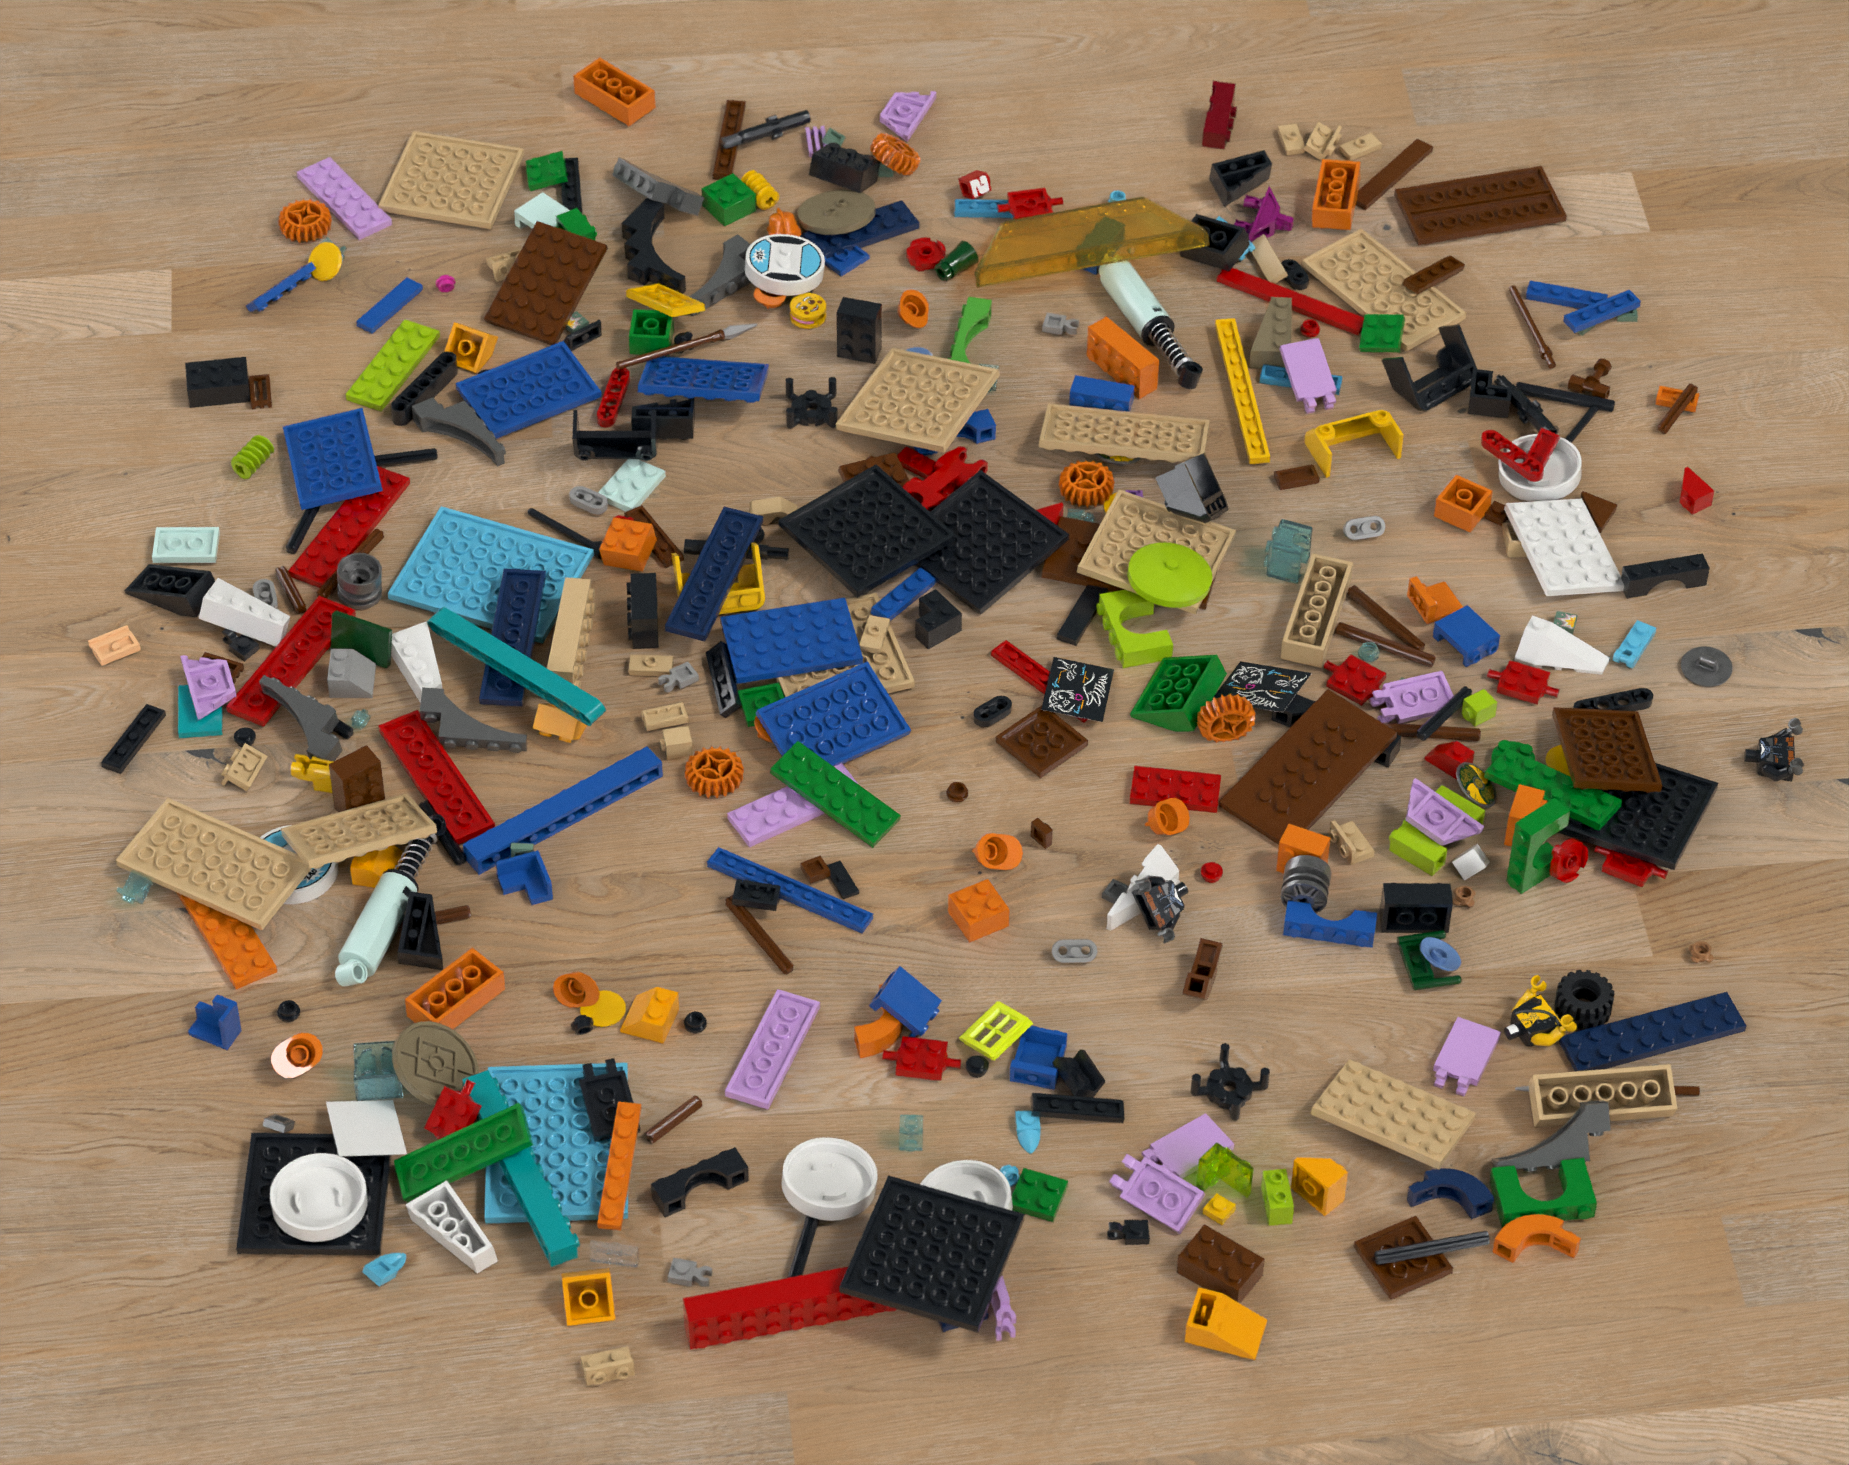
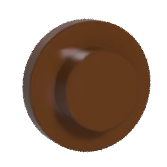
M953 782L947 788V798L952 802H962L968 797V789L961 782Z

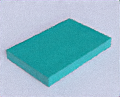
M178 685L179 738L223 735V705L198 720L188 685Z

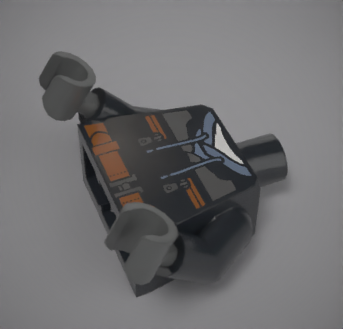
M1793 718L1789 721L1788 729L1784 728L1776 734L1760 738L1757 750L1745 749L1744 762L1756 763L1758 775L1768 777L1776 782L1780 780L1792 782L1794 774L1801 775L1804 763L1801 758H1795L1794 736L1791 735H1800L1803 731L1798 718Z
M1147 875L1141 880H1136L1135 884H1139L1140 888L1132 891V894L1149 930L1161 929L1157 934L1158 936L1163 935L1164 944L1174 940L1175 934L1173 930L1180 917V912L1185 908L1181 897L1188 894L1187 886L1183 882L1175 885L1172 880H1165L1161 876Z

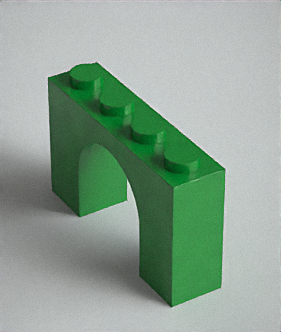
M1553 798L1515 823L1506 881L1520 894H1523L1551 876L1549 872L1553 857L1552 849L1554 847L1550 843L1544 842L1567 827L1570 810L1556 798Z
M1584 1158L1561 1160L1558 1175L1563 1194L1559 1198L1550 1201L1536 1200L1522 1190L1515 1165L1491 1168L1489 1183L1501 1227L1503 1228L1516 1218L1534 1214L1553 1216L1563 1221L1594 1218L1597 1201Z

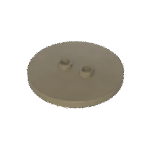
M852 190L824 192L807 199L801 204L798 209V220L804 229L813 233L823 235L849 233L864 227L874 218L876 214L875 202L867 194Z
M430 1021L414 1023L408 1026L394 1043L392 1061L396 1075L402 1085L414 1097L429 1105L435 1106L444 1086L455 1091H461L463 1088L462 1079L479 1073L477 1059L469 1044L456 1031L443 1024Z

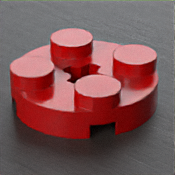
M928 237L918 238L910 243L909 248L907 247V260L919 272L934 269L939 261L946 256V248L938 240L936 243Z
M1574 838L1564 841L1561 845H1555L1552 849L1553 857L1550 875L1564 883L1575 880L1579 876L1577 872L1580 867L1584 869L1587 863V847Z

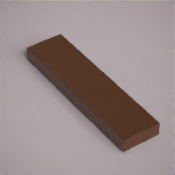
M1449 255L1405 278L1402 285L1418 295L1463 271L1465 264Z
M642 505L624 513L626 518L632 517L634 521L653 525L657 541L652 552L665 568L673 566L671 553H676L679 556L680 562L684 561V555Z

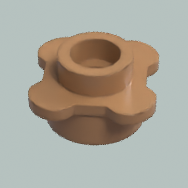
M1460 886L1454 889V905L1474 906L1475 901L1473 897L1476 895V892L1471 887Z
M1699 941L1689 946L1693 962L1713 961L1714 957L1711 955V946L1708 943Z

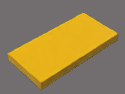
M659 283L626 290V297L671 317L705 311L704 303Z

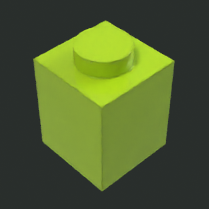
M1482 689L1463 700L1462 715L1476 727L1495 717L1497 701L1485 689Z

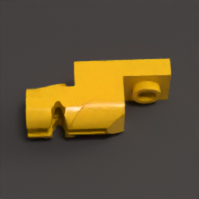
M295 754L294 759L296 762L291 764V776L300 780L312 781L315 791L332 793L329 764L334 761L323 760L313 756L312 759H309L306 755Z

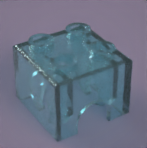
M1282 519L1278 526H1274L1271 535L1273 539L1272 541L1268 540L1265 547V552L1268 555L1265 557L1264 567H1267L1266 575L1268 577L1298 584L1301 578L1300 565L1301 563L1306 564L1310 557L1313 530L1311 526Z
M395 1041L353 1043L356 1101L403 1098V1085L396 1075L392 1061V1050Z

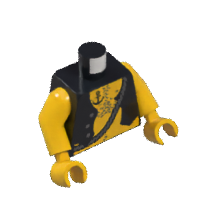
M1539 975L1532 977L1531 985L1533 987L1527 989L1512 1009L1510 1026L1504 1028V1033L1508 1040L1519 1037L1525 1046L1528 1047L1535 1045L1550 1047L1561 1039L1566 1031L1573 1032L1577 1028L1571 1015H1564L1560 1020L1543 996L1536 994L1537 991L1542 992L1547 988L1545 981L1536 986L1541 979Z

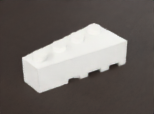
M217 578L203 597L199 619L277 646L286 636L290 616Z
M427 621L393 633L391 656L421 703L422 687L442 689V682Z
M447 1181L406 1204L409 1216L415 1224L476 1273L498 1262L492 1244Z

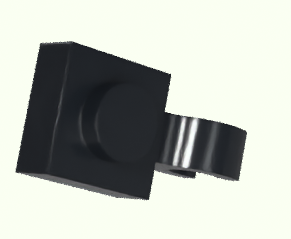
M229 629L222 631V634L225 635L223 641L229 645V652L244 662L259 650V644L248 636L242 634L238 637L235 631Z
M1124 1220L1123 1225L1118 1222H1109V1230H1107L1108 1240L1125 1239V1245H1149L1148 1220Z

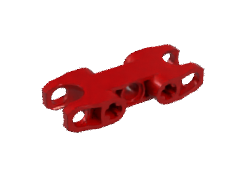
M959 446L942 455L934 465L935 472L922 481L914 477L906 482L902 488L931 512L977 472L982 470L986 473L988 471V462L980 459L972 464L964 463L967 458V449Z

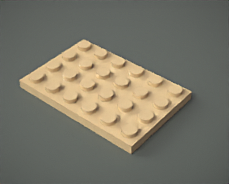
M403 794L281 828L282 837L309 868L317 869L323 867L324 864L342 862L349 857L364 856L370 851L385 850L388 846L395 844L403 845L413 839L428 838L431 834L437 833L436 824L410 796Z
M1350 1059L1314 1104L1311 1111L1313 1116L1437 1169H1440L1474 1121L1476 1115L1475 1112L1465 1107L1453 1104L1444 1098L1432 1095Z

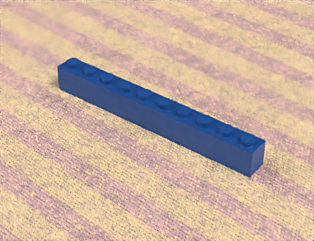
M648 746L635 751L630 756L618 760L615 764L598 771L596 774L579 781L568 789L562 790L553 797L543 800L536 806L526 809L521 814L468 840L463 844L466 861L478 875L495 867L497 861L511 858V843H530L536 845L663 777L662 761Z

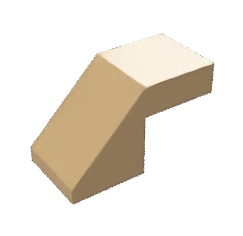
M782 497L753 500L749 503L750 513L763 516V524L767 526L777 516L783 518L797 510V505Z

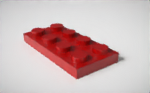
M1134 766L1130 804L1156 806L1160 801L1177 798L1186 805L1188 810L1217 813L1221 775Z

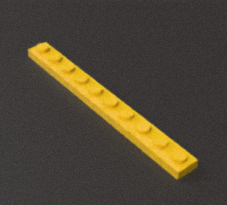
M1235 318L1215 320V328L1249 464L1270 463V454Z

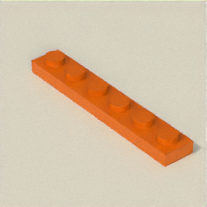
M618 1102L597 1222L598 1228L622 1230L642 1110L641 1104Z

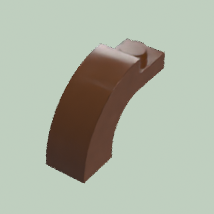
M1200 938L1192 970L1187 973L1182 992L1184 996L1201 1000L1208 999L1217 974V966L1223 943Z

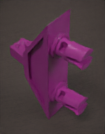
M1269 186L1265 197L1261 199L1248 195L1244 198L1243 207L1259 210L1255 221L1247 223L1236 219L1234 223L1236 226L1245 228L1246 233L1249 234V241L1252 242L1263 234L1266 238H1269L1275 234L1276 230L1291 231L1294 218L1280 213V206Z

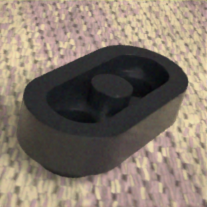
M1293 259L1281 262L1288 274L1284 279L1294 290H1305L1309 286V276L1300 264Z
M996 696L978 706L974 710L973 715L975 724L980 727H989L1005 718L1012 711V701L1006 696Z

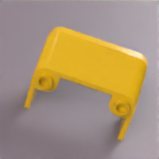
M1377 410L1323 424L1308 430L1305 434V445L1325 477L1328 478L1330 477L1332 452L1328 446L1381 433L1395 457L1400 459L1404 434L1389 412Z
M755 542L751 543L753 564H746L741 567L738 573V582L733 583L719 614L755 610L763 606L765 593L759 545ZM671 553L675 585L679 598L690 573H681L679 556L676 553Z

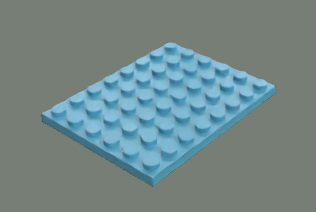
M441 506L389 590L388 599L435 613L442 607H446L473 624L492 629L504 568L546 571V581L535 636V642L543 644L557 620L565 577L581 578L594 556V549Z
M606 1063L592 1064L595 1076L607 1074L605 1069ZM616 1063L617 1071L625 1070L628 1081V1064ZM583 1064L488 1067L492 1078H497L500 1085L499 1092L501 1095L505 1094L509 1107L517 1103L523 1106L533 1142L531 1147L535 1154L534 1160L536 1164H541L544 1172L543 1178L545 1181L549 1180L552 1186L553 1198L559 1199L562 1215H566L569 1221L598 1220L612 1139L594 1142L579 1086V1079H584ZM496 1162L487 1166L485 1179V1224L528 1222L499 1163ZM628 1194L623 1219H628Z

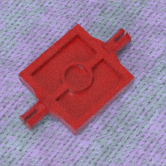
M1046 188L1007 192L1008 204L997 205L998 213L1010 212L1015 224L1053 219L1052 206L1063 205V197L1051 198L1047 194Z
M1352 654L1339 666L1331 663L1329 660L1324 664V669L1333 673L1328 679L1326 687L1361 706L1373 697V691L1382 690L1380 685L1386 679L1385 672Z
M1509 660L1506 669L1502 672L1489 669L1487 678L1499 680L1496 693L1537 705L1540 698L1545 694L1557 698L1560 689L1548 686L1551 672Z
M1600 846L1595 848V852L1607 856L1602 865L1601 872L1643 888L1647 879L1652 875L1666 879L1668 875V870L1657 867L1656 864Z
M902 1036L901 1046L897 1052L883 1050L882 1060L896 1061V1076L942 1081L943 1072L947 1067L961 1068V1059L948 1058V1041Z
M466 1079L461 1091H455L444 1086L424 1126L426 1130L435 1135L437 1140L474 1123L482 1105L476 1103L469 1096L476 1084L473 1081Z

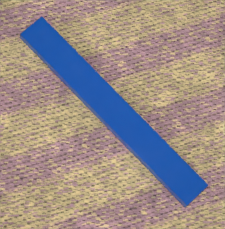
M720 847L717 848L707 861V867L732 878L781 886V899L863 934L873 920V913Z

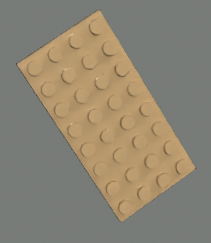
M1363 229L1353 232L1302 260V267L1363 317L1365 314L1404 315L1405 323L1401 348L1406 352L1440 333L1438 327L1456 325L1466 319V312L1434 286L1418 295L1403 286L1404 279L1416 272Z
M1048 404L1039 447L1046 450L1060 449L1067 452L1099 453L1111 457L1119 455L1131 459L1138 457L1151 461L1185 462L1205 453L1210 420Z
M170 798L166 799L115 860L117 866L260 930L265 928L312 869L304 863L298 854Z

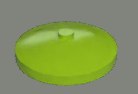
M1160 542L1140 548L1132 555L1127 572L1129 583L1136 593L1151 603L1170 608L1188 607L1200 602L1209 593L1212 583V571L1207 561L1196 551L1175 543Z

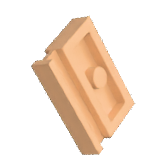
M127 625L88 640L89 648L92 649L101 666L141 650L139 642Z

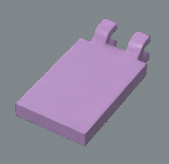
M1319 338L1281 345L1279 350L1297 402L1303 401L1306 414L1315 412L1314 407H1317L1315 398L1320 397L1323 399L1325 410L1333 409V403H1336L1334 394L1337 390Z
M1443 671L1385 683L1382 690L1373 691L1374 697L1370 698L1369 701L1372 707L1379 706L1384 702L1386 703L1387 708L1381 709L1382 715L1377 717L1380 722L1389 723L1396 719L1397 723L1400 724L1433 716L1454 695Z
M1457 1017L1434 1064L1433 1071H1436L1435 1077H1437L1434 1086L1443 1089L1448 1076L1458 1079L1456 1094L1465 1096L1470 1084L1477 1086L1500 1039L1501 1032Z
M1205 1113L1150 1144V1149L1143 1151L1142 1156L1155 1163L1160 1161L1162 1163L1161 1167L1183 1179L1234 1150V1143Z
M1126 1154L1122 1163L1134 1172L1128 1181L1114 1174L1109 1182L1113 1187L1123 1191L1120 1195L1121 1199L1181 1234L1205 1196V1193L1144 1157L1142 1162H1139Z
M1001 1276L991 1300L996 1317L995 1337L997 1341L1001 1340L1002 1331L1009 1332L1011 1338L1016 1337L1015 1327L1013 1326L1016 1323V1315L1010 1307L1009 1295L1003 1276Z

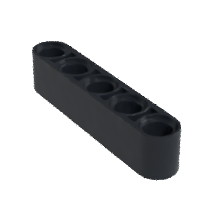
M450 351L441 353L391 403L392 421L395 425L405 426L413 420L412 406L430 398H435L456 377L458 367L455 353Z

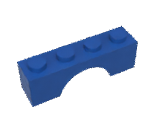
M984 409L973 412L956 437L968 438L976 444L995 440L996 424L989 410ZM914 447L916 452L924 456L938 453V451Z
M1288 900L1283 935L1373 948L1377 913L1354 910L1349 917L1333 921L1318 916L1313 911L1310 903Z

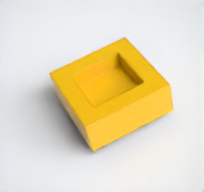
M1216 1193L1203 1208V1214L1223 1225L1235 1212L1236 1204Z

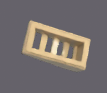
M1503 523L1502 531L1507 556L1527 557L1516 533L1509 532L1514 531L1512 524Z

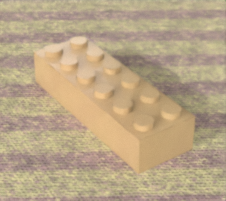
M1312 553L1282 640L1280 659L1322 668L1351 582L1353 562Z
M565 577L547 669L580 688L581 681L579 677H583L584 672L582 662H586L587 656L585 646H589L590 641L588 631H592L593 626L591 615H595L596 603H592L594 601L595 589L591 588V579Z
M1671 1064L1532 1075L1528 1082L1534 1127L1565 1125L1579 1109L1580 1102L1604 1100L1608 1102L1610 1121L1672 1117L1678 1109Z

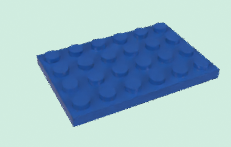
M564 341L456 383V390L469 407L474 408L477 417L483 419L486 428L494 433L496 439L601 397V390Z
M660 357L647 361L638 383V392L644 395L663 394L666 397L681 395L685 398L704 397L707 400L722 398L726 401L744 400L748 403L760 401L769 372V364Z
M363 408L283 426L301 510L383 491Z
M845 598L720 617V624L737 684L863 663V656Z
M868 661L756 711L758 719L781 756L799 741L832 766L847 763L905 737L911 732L910 727Z

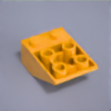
M1198 1287L1186 1324L1185 1342L1256 1360L1267 1319L1223 1293Z

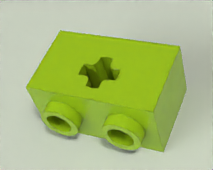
M1287 1170L1263 1171L1261 1190L1268 1225L1292 1224L1294 1204Z

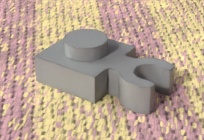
M1046 313L1042 332L1062 335L1063 331H1066L1070 335H1076L1079 320H1066L1064 315Z
M689 662L670 669V675H661L658 678L659 685L667 683L664 685L665 692L672 691L676 685L681 689L699 681L698 673Z
M673 1258L668 1274V1283L691 1287L693 1281H695L700 1286L708 1287L709 1278H704L703 1276H712V1268L708 1266L697 1268V1262Z

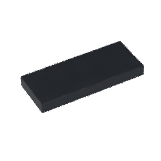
M841 860L827 865L830 869V879L843 900L859 894L857 886Z

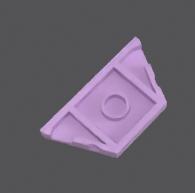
M930 91V95H919V92L894 93L880 114V122L908 142L935 101L936 92Z
M186 655L180 656L198 720L236 697V690L227 660H211L200 657L198 661L189 660Z
M1415 778L1413 780L1405 821L1441 846L1480 834L1483 831L1484 826L1418 779Z

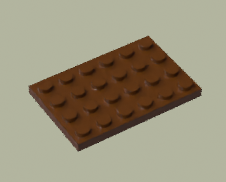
M537 221L484 317L485 322L549 345L556 344L608 249L607 245Z
M1553 707L1552 716L1574 788L1632 790L1648 793L1661 792L1662 782L1638 711Z

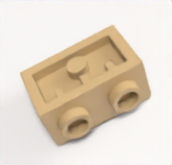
M1317 122L1303 150L1322 161L1326 155L1330 156L1336 146L1333 143L1336 145L1342 135L1339 132L1342 126L1338 125L1336 130L1333 131L1322 123Z
M521 249L486 258L487 266L493 270L495 281L499 282L506 279Z
M246 743L241 750L236 748L230 758L233 761L232 765L227 764L221 773L224 776L221 784L225 786L227 781H230L248 791L268 756Z
M1335 820L1330 822V830L1328 831L1330 841L1336 844L1341 856L1346 858L1350 865L1374 857V849L1353 821L1340 826Z
M628 1346L580 1356L587 1386L599 1385L616 1379H626L635 1375L634 1361L631 1358Z

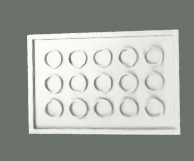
M1582 499L1506 503L1504 510L1519 541L1522 543V547L1546 596L1618 592L1624 590L1621 575Z

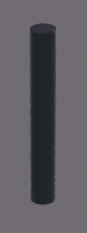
M1592 405L1565 439L1572 443L1598 412V407Z

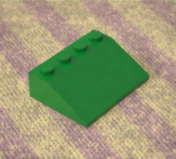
M1218 655L1163 658L1130 713L1131 718L1175 732L1194 731L1197 727L1198 712L1201 711V706H1206V701H1212L1227 675Z

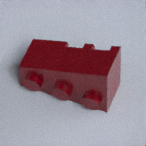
M1213 81L1212 96L1209 99L1210 106L1203 129V147L1225 150L1226 142H1230L1231 131L1229 130H1233V118H1236L1237 107L1234 106L1235 83Z

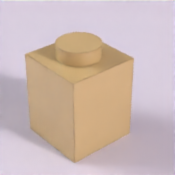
M689 726L663 730V739H659L661 752H665L667 760L693 756Z

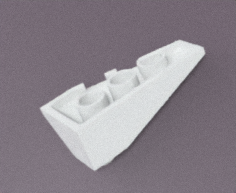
M1533 615L1524 630L1514 661L1535 668L1551 666L1555 667V670L1561 671L1562 668H1570L1580 673L1599 675L1603 674L1610 660L1608 656L1553 622Z
M1157 844L1142 862L1143 870L1139 876L1134 875L1132 877L1127 894L1123 892L1108 913V930H1113L1141 913L1132 894V891L1140 888L1139 884H1135L1136 880H1141L1145 876L1151 875L1161 876L1165 880H1172L1175 885L1180 883L1179 869L1161 845Z

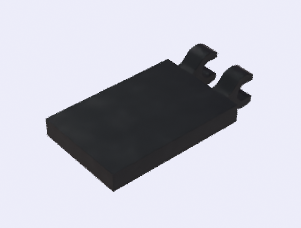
M614 1058L605 1060L607 1074L594 1075L592 1063L582 1065L584 1079H579V1086L594 1142L612 1139L618 1102L633 1103L625 1070L617 1071Z

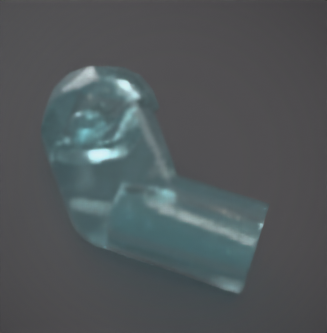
M1068 509L1067 518L1094 523L1095 516L1093 513L1083 509Z

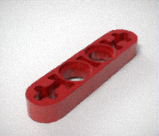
M613 369L597 412V423L599 426L608 428L615 424L630 383L629 369ZM615 388H618V389H620L621 391H619V392H612L611 390H612V389H615ZM609 402H614V403H616V404L613 405V406H608V405H606V404L609 403Z
M1486 430L1482 433L1481 445L1484 449L1531 482H1538L1543 478L1544 466L1495 430ZM1507 448L1510 451L1505 453L1501 452L1500 449ZM1523 459L1525 462L1517 463L1515 460Z

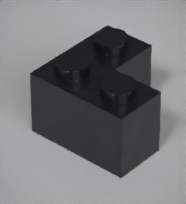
M1473 369L1468 414L1508 419L1512 387L1492 385L1493 371Z
M936 589L919 598L920 618L915 620V638L928 650L962 631V613Z

